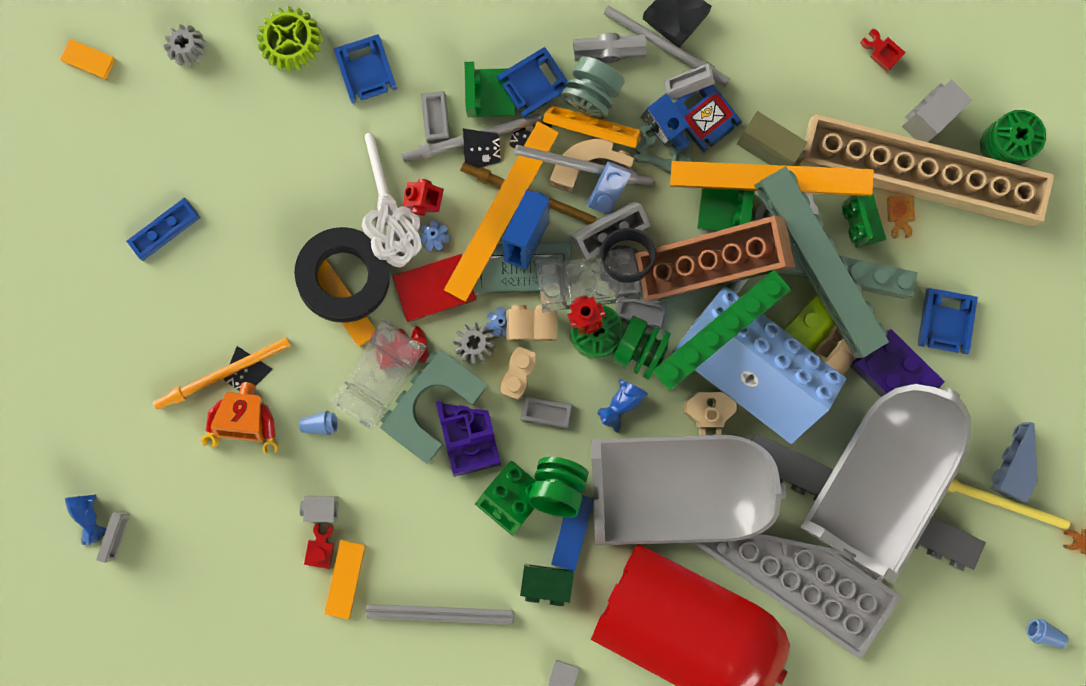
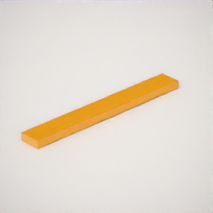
M537 121L524 146L549 152L559 132ZM524 156L517 157L444 291L464 302L467 301L510 224L526 190L531 186L544 161Z
M672 161L670 187L757 191L754 186L755 184L785 166ZM786 166L788 170H791L796 175L797 185L801 192L857 196L872 195L874 169Z

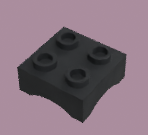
M655 0L645 10L643 20L680 48L707 17L712 6L704 0Z

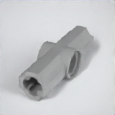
M604 33L599 35L598 38L573 39L574 61H579L581 57H591L604 63H614L620 61L621 58L646 57L645 34L619 36L617 33Z

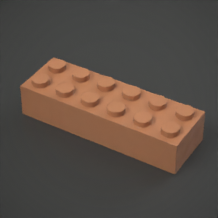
M771 216L655 248L656 256L652 268L641 279L645 302L661 301L769 274L773 270L778 272L794 268L795 263L785 217ZM647 250L635 253L639 273L650 264V255Z

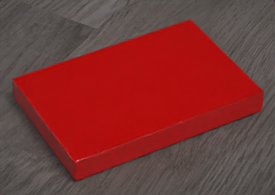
M462 253L393 275L407 322L477 300L474 289L466 302L444 291L463 256Z

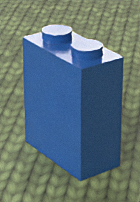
M526 190L502 238L504 262L527 270L549 224V198L542 193Z

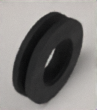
M338 227L316 234L302 247L295 263V282L303 302L313 313L332 322H353L370 315L381 305L389 288L388 262L374 256L371 248V239L364 232L357 229ZM348 253L355 255L363 261L367 267L368 277L361 291L353 296L340 298L331 296L321 288L317 279L319 267L331 255Z

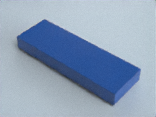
M184 197L126 240V242L138 258L144 261L201 217Z
M582 495L583 498L578 516L563 518L551 565L575 571L594 498Z

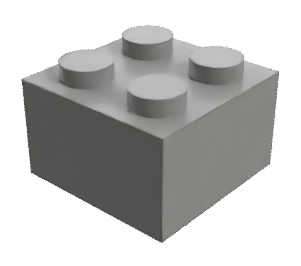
M952 79L945 86L940 83L905 116L908 121L902 127L914 139L929 142L972 99Z

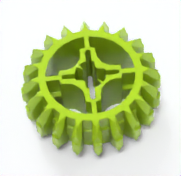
M288 6L286 12L279 7V14L276 15L270 11L271 19L263 18L265 26H258V30L262 34L256 35L257 40L260 42L258 49L262 51V57L268 60L271 66L276 65L278 70L281 71L286 67V70L291 72L293 66L300 71L301 64L303 63L309 67L308 60H316L317 57L314 52H321L318 44L323 42L321 36H319L322 33L321 29L316 27L317 21L314 18L311 19V15L308 12L303 14L302 9L299 7L295 12L290 6ZM307 29V41L303 45L301 42L302 32ZM276 33L279 39L276 43L277 47L273 50L272 41ZM284 36H285L286 38H290V39H293V38H294L295 42H294L293 40H289V39L286 40V39L284 38ZM297 51L294 54L288 55L290 52Z

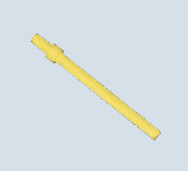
M956 478L953 479L947 490L952 493L956 491L1065 530L1070 527L1069 520L960 483Z

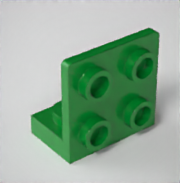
M474 61L464 62L465 109L467 118L514 116L515 105L502 87V84L508 80L506 78L499 82L497 79L499 74L509 68L475 69Z
M702 188L697 228L716 232L751 222L754 191Z
M872 193L871 196L851 195L843 202L842 213L844 218L848 219L850 226L848 234L855 247L858 248L885 241L886 236L874 194Z
M509 461L482 493L475 505L510 535H513L535 509L528 503L531 486L536 480L516 463Z

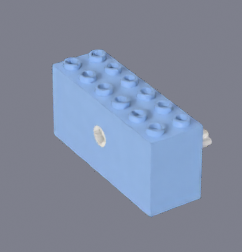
M724 286L692 324L672 353L677 351L740 297ZM763 314L695 369V371L790 444L829 411L847 379Z

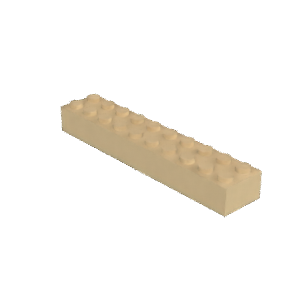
M814 114L808 122L804 140L808 143L803 149L807 153L797 166L874 169L873 187L1029 227L1044 222L1054 174Z

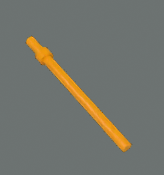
M286 337L182 388L179 386L171 390L170 394L153 401V404L159 410L174 402L176 404L186 400V396L290 347L291 343Z

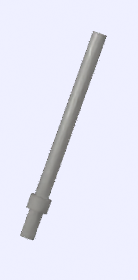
M609 5L605 9L604 14L638 35L645 34L646 40L691 67L697 68L709 63L700 61ZM711 64L715 81L726 86L730 78L715 70V66Z
M539 113L480 131L501 135L536 125L537 121L542 123ZM463 136L429 145V143L420 145L419 149L401 153L403 161L405 163L419 158L424 160L431 158L433 154L464 146Z
M516 145L514 150L515 155L599 175L602 174L605 168L604 165L521 145ZM629 169L631 175L626 184L633 185L637 183L652 186L653 177L637 174V171Z

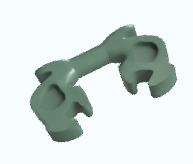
M648 125L638 126V129L642 131V135L636 148H633L638 153H633L632 155L635 161L660 167L670 175L672 161H691L692 144L688 145L681 152L672 144L669 150V155L672 156V159H663L651 154L647 148L653 147L656 135L650 138L646 133L651 132L652 128Z

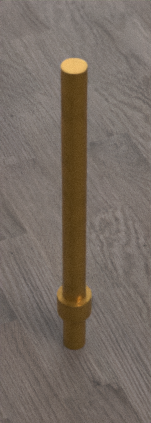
M463 162L460 171L476 177L477 181L484 184L488 182L501 188L505 181L504 178L492 174L491 170L483 167L480 169ZM547 197L549 198V208L587 224L596 221V216Z

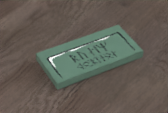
M571 242L539 243L527 270L504 262L503 244H498L474 287L475 293L572 291Z

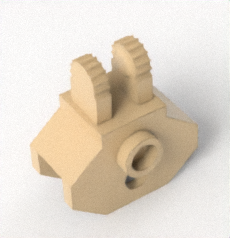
M698 392L684 403V414L696 423V428H699V436L706 435V428H714V435H722L724 422L736 413V402L724 392ZM708 399L712 401L711 407L707 405Z

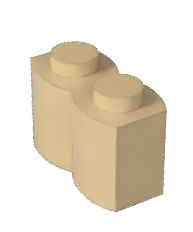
M513 305L512 309L506 311V341H555L558 339L557 310H551L550 305H538L536 310L527 309V305Z
M836 325L830 331L828 338L824 339L814 351V354L842 375L849 369L855 358Z
M521 347L515 349L510 358V370L504 375L501 382L502 395L519 400L524 395L527 388V377L535 367V352Z

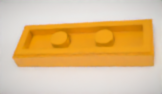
M340 540L325 615L350 619L366 547L365 544Z

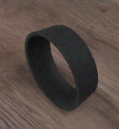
M622 228L610 233L603 241L600 249V257L608 275L623 283H632L643 279L650 272L656 256L655 245L652 239L646 233L634 228ZM627 240L640 243L647 249L650 255L649 266L642 272L634 275H621L612 271L606 265L605 259L607 252L614 244Z

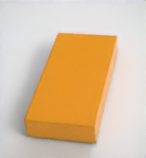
M69 39L60 58L63 63L104 80H107L116 60L111 55L72 39Z

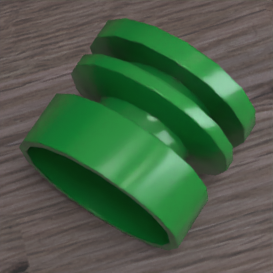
M1013 110L1004 114L983 132L980 139V151L984 157L1020 166L1035 157L1043 149L1046 142V128L1042 120L1034 113L1026 110Z
M602 305L606 316L602 317L603 327H600L604 334L600 333L598 337L593 336L594 333L579 335L577 327H571L570 338L573 347L580 355L589 359H601L609 356L617 349L623 337V324L620 316L606 305ZM591 311L584 312L582 315L588 316Z
M633 315L613 354L611 362L626 368L631 360L636 361L634 373L638 374L642 365H644L646 370L643 378L649 380L654 373L653 370L662 363L665 357L671 333L665 331L661 339L658 340L656 336L660 328L656 326L651 334L648 335L645 333L648 322Z
M551 456L539 459L534 477L536 482L531 486L528 503L536 510L552 516L563 518L578 516L583 498L580 493L585 490V483L587 482L589 472L582 465L568 459Z

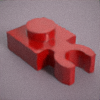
M872 29L869 35L873 38V42L868 41L864 37L860 44L865 49L873 50L874 52L870 55V58L888 72L906 52L889 37L882 41L880 33Z
M316 523L313 528L316 540H308L304 565L329 569L334 543L327 541L333 534L334 527L333 525H328L327 533L322 534L320 532L321 523Z

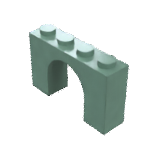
M441 349L438 353L435 351L431 353L426 360L428 365L424 371L421 372L419 370L411 380L413 384L408 391L403 390L395 401L398 403L393 411L389 409L380 420L383 423L380 429L426 464L433 460L444 444L422 428L416 418V403L420 395L431 387L445 386L453 389L472 405H475L488 388L486 383Z

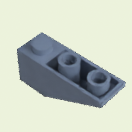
M1023 422L1014 429L1012 434L1014 439L1011 446L1007 447L1002 455V460L1004 461L1000 469H997L992 476L993 484L991 489L1017 502L1027 503L1038 481L1035 424L1032 422Z

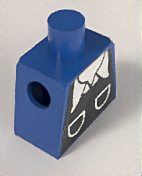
M667 93L647 107L641 115V119L652 128L651 131L663 145H667L672 141L681 152L691 144V141L683 132L689 125Z

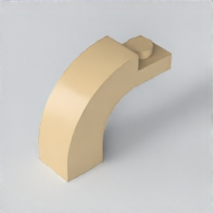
M605 139L582 141L569 148L562 155L596 164L606 165L609 161L626 169H631L634 158L630 157L631 154L626 151H612L614 142ZM556 164L550 178V186L573 193L577 178L582 170Z

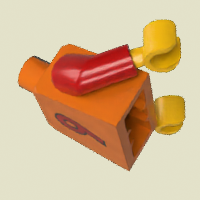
M242 383L239 393L227 392L223 399L219 400L208 411L205 429L208 433L202 437V445H208L209 437L213 441L212 448L219 445L220 438L263 442L264 438L266 443H264L262 450L265 454L268 453V444L274 446L275 453L279 450L278 442L273 440L276 437L274 418L269 406L263 403L261 396L254 395L256 389L254 384Z

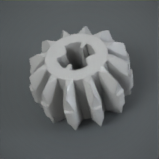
M180 24L178 31L171 28L172 35L165 36V40L168 43L163 45L164 49L168 52L167 56L170 60H175V63L179 66H182L185 62L187 66L191 67L192 60L200 63L198 56L205 55V51L202 48L207 46L205 40L202 39V33L198 30L195 31V28L190 25L185 28L184 25Z
M476 322L473 323V330H470L468 325L465 324L463 326L466 331L465 334L461 331L456 332L462 340H454L453 344L462 347L457 348L455 353L458 355L465 352L461 358L464 362L471 356V364H475L476 357L479 356L480 361L483 363L485 362L483 353L492 356V352L486 348L495 347V342L487 341L494 335L492 332L484 335L487 330L485 325L478 331V324ZM471 338H475L476 341L478 338L481 340L478 343L479 348L475 350L473 347L468 348V345L471 344Z

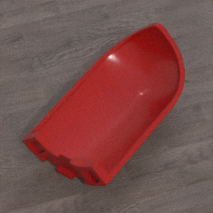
M640 544L636 545L623 569L624 571L619 583L615 584L610 594L609 603L598 620L591 637L592 641L675 686H776L777 683L782 685L788 672L784 667L788 659L790 643L786 631L773 615L757 604Z

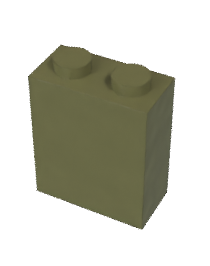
M757 111L738 140L737 145L769 165L797 166L807 153L803 149L808 142Z

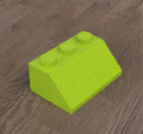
M816 293L783 330L814 353L816 347L824 339L828 338L835 323Z

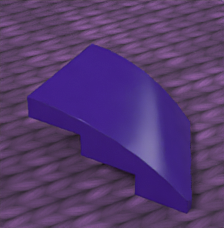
M436 401L453 477L501 466L489 411L478 408L470 409L468 406L463 405L454 406L444 404L443 401Z

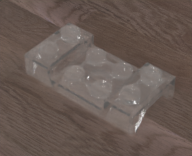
M633 248L610 250L609 255H606V265L612 271L621 275L638 274ZM600 256L592 257L588 260L583 258L561 261L560 257L536 260L542 313L570 309L573 301L582 296H587L588 298L594 296L596 303L601 302L602 305L640 300L641 289L639 281L623 283L613 279L606 272Z
M387 319L380 322L369 340V345L347 380L341 384L330 402L370 430L378 425L427 347L425 344L412 340L395 329L393 324Z

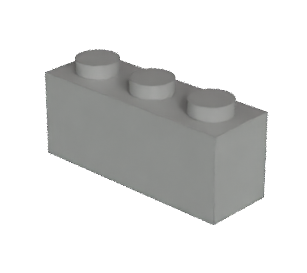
M631 202L574 232L570 237L579 256L588 260L600 253L601 245L610 233L622 228H634L642 231L651 225L642 205Z

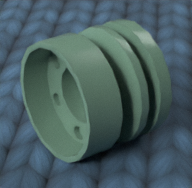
M581 57L573 71V76L576 79L568 80L567 87L563 89L561 96L566 103L579 112L596 118L606 119L609 113L608 109L613 106V101L610 97L615 98L618 96L625 83V79L608 64L591 57Z

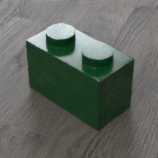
M524 564L520 596L525 597L527 602L539 603L540 599L550 600L549 604L564 606L565 602L570 603L574 571Z

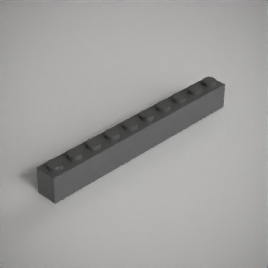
M758 433L753 434L750 440L762 446L773 457L778 467L780 483L785 481L791 484L790 489L802 495L808 492L814 495L813 500L816 501L833 469ZM932 517L915 549L921 546L927 549V555L938 560L944 557L950 560V566L964 571L965 568L975 569L986 542Z

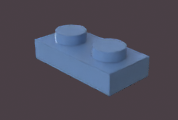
M608 161L587 202L588 207L605 214H610L631 175L630 170Z

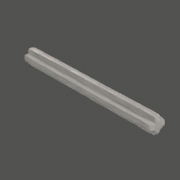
M369 604L366 607V618L511 625L514 622V611Z

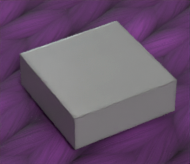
M555 660L548 685L574 686L580 668Z

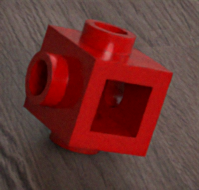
M418 179V182H407L402 206L412 209L411 213L425 216L426 212H439L444 189L433 185L431 181L426 179Z
M582 296L573 301V304L570 305L571 313L567 314L571 327H577L579 335L584 333L586 335L597 332L600 327H603L602 317L606 315L601 302L596 303L594 296L590 298ZM591 311L588 316L582 315L584 312Z

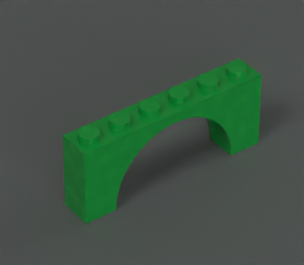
M773 270L657 366L653 372L669 391L672 390L744 328L783 298L791 288Z

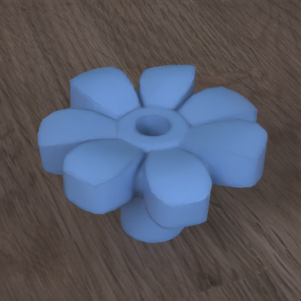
M431 221L430 227L424 224L421 228V231L424 233L420 235L421 243H426L425 249L427 251H432L434 247L437 251H441L444 248L442 243L447 244L450 241V236L445 234L448 228L445 225L439 227L437 221Z
M498 307L496 310L497 314L490 312L487 316L491 320V322L486 323L487 330H494L493 337L499 338L501 333L506 338L505 309Z

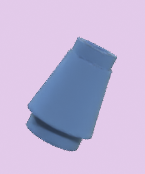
M325 411L301 418L299 420V429L301 433L331 435L332 432H336L338 429L337 416L335 413Z
M1033 619L1027 626V636L1033 643L1061 649L1068 643V636L1043 619Z

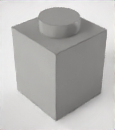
M304 496V501L300 503V516H303V522L338 521L339 496Z

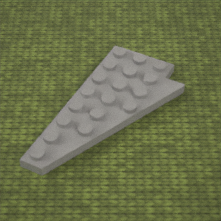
M761 533L738 541L694 543L859 659L863 657L902 598V596L884 585L882 578L864 569V566L854 561V556L848 559L829 547Z

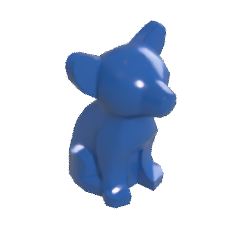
M622 379L619 380L620 389L612 398L610 407L600 408L597 413L602 424L607 427H613L616 433L621 428V415L636 408L643 398L648 395L641 388Z
M96 494L65 498L69 515L83 528L82 545L86 543L91 545L98 542L107 530V528L96 524L97 515L93 508V501L97 498Z

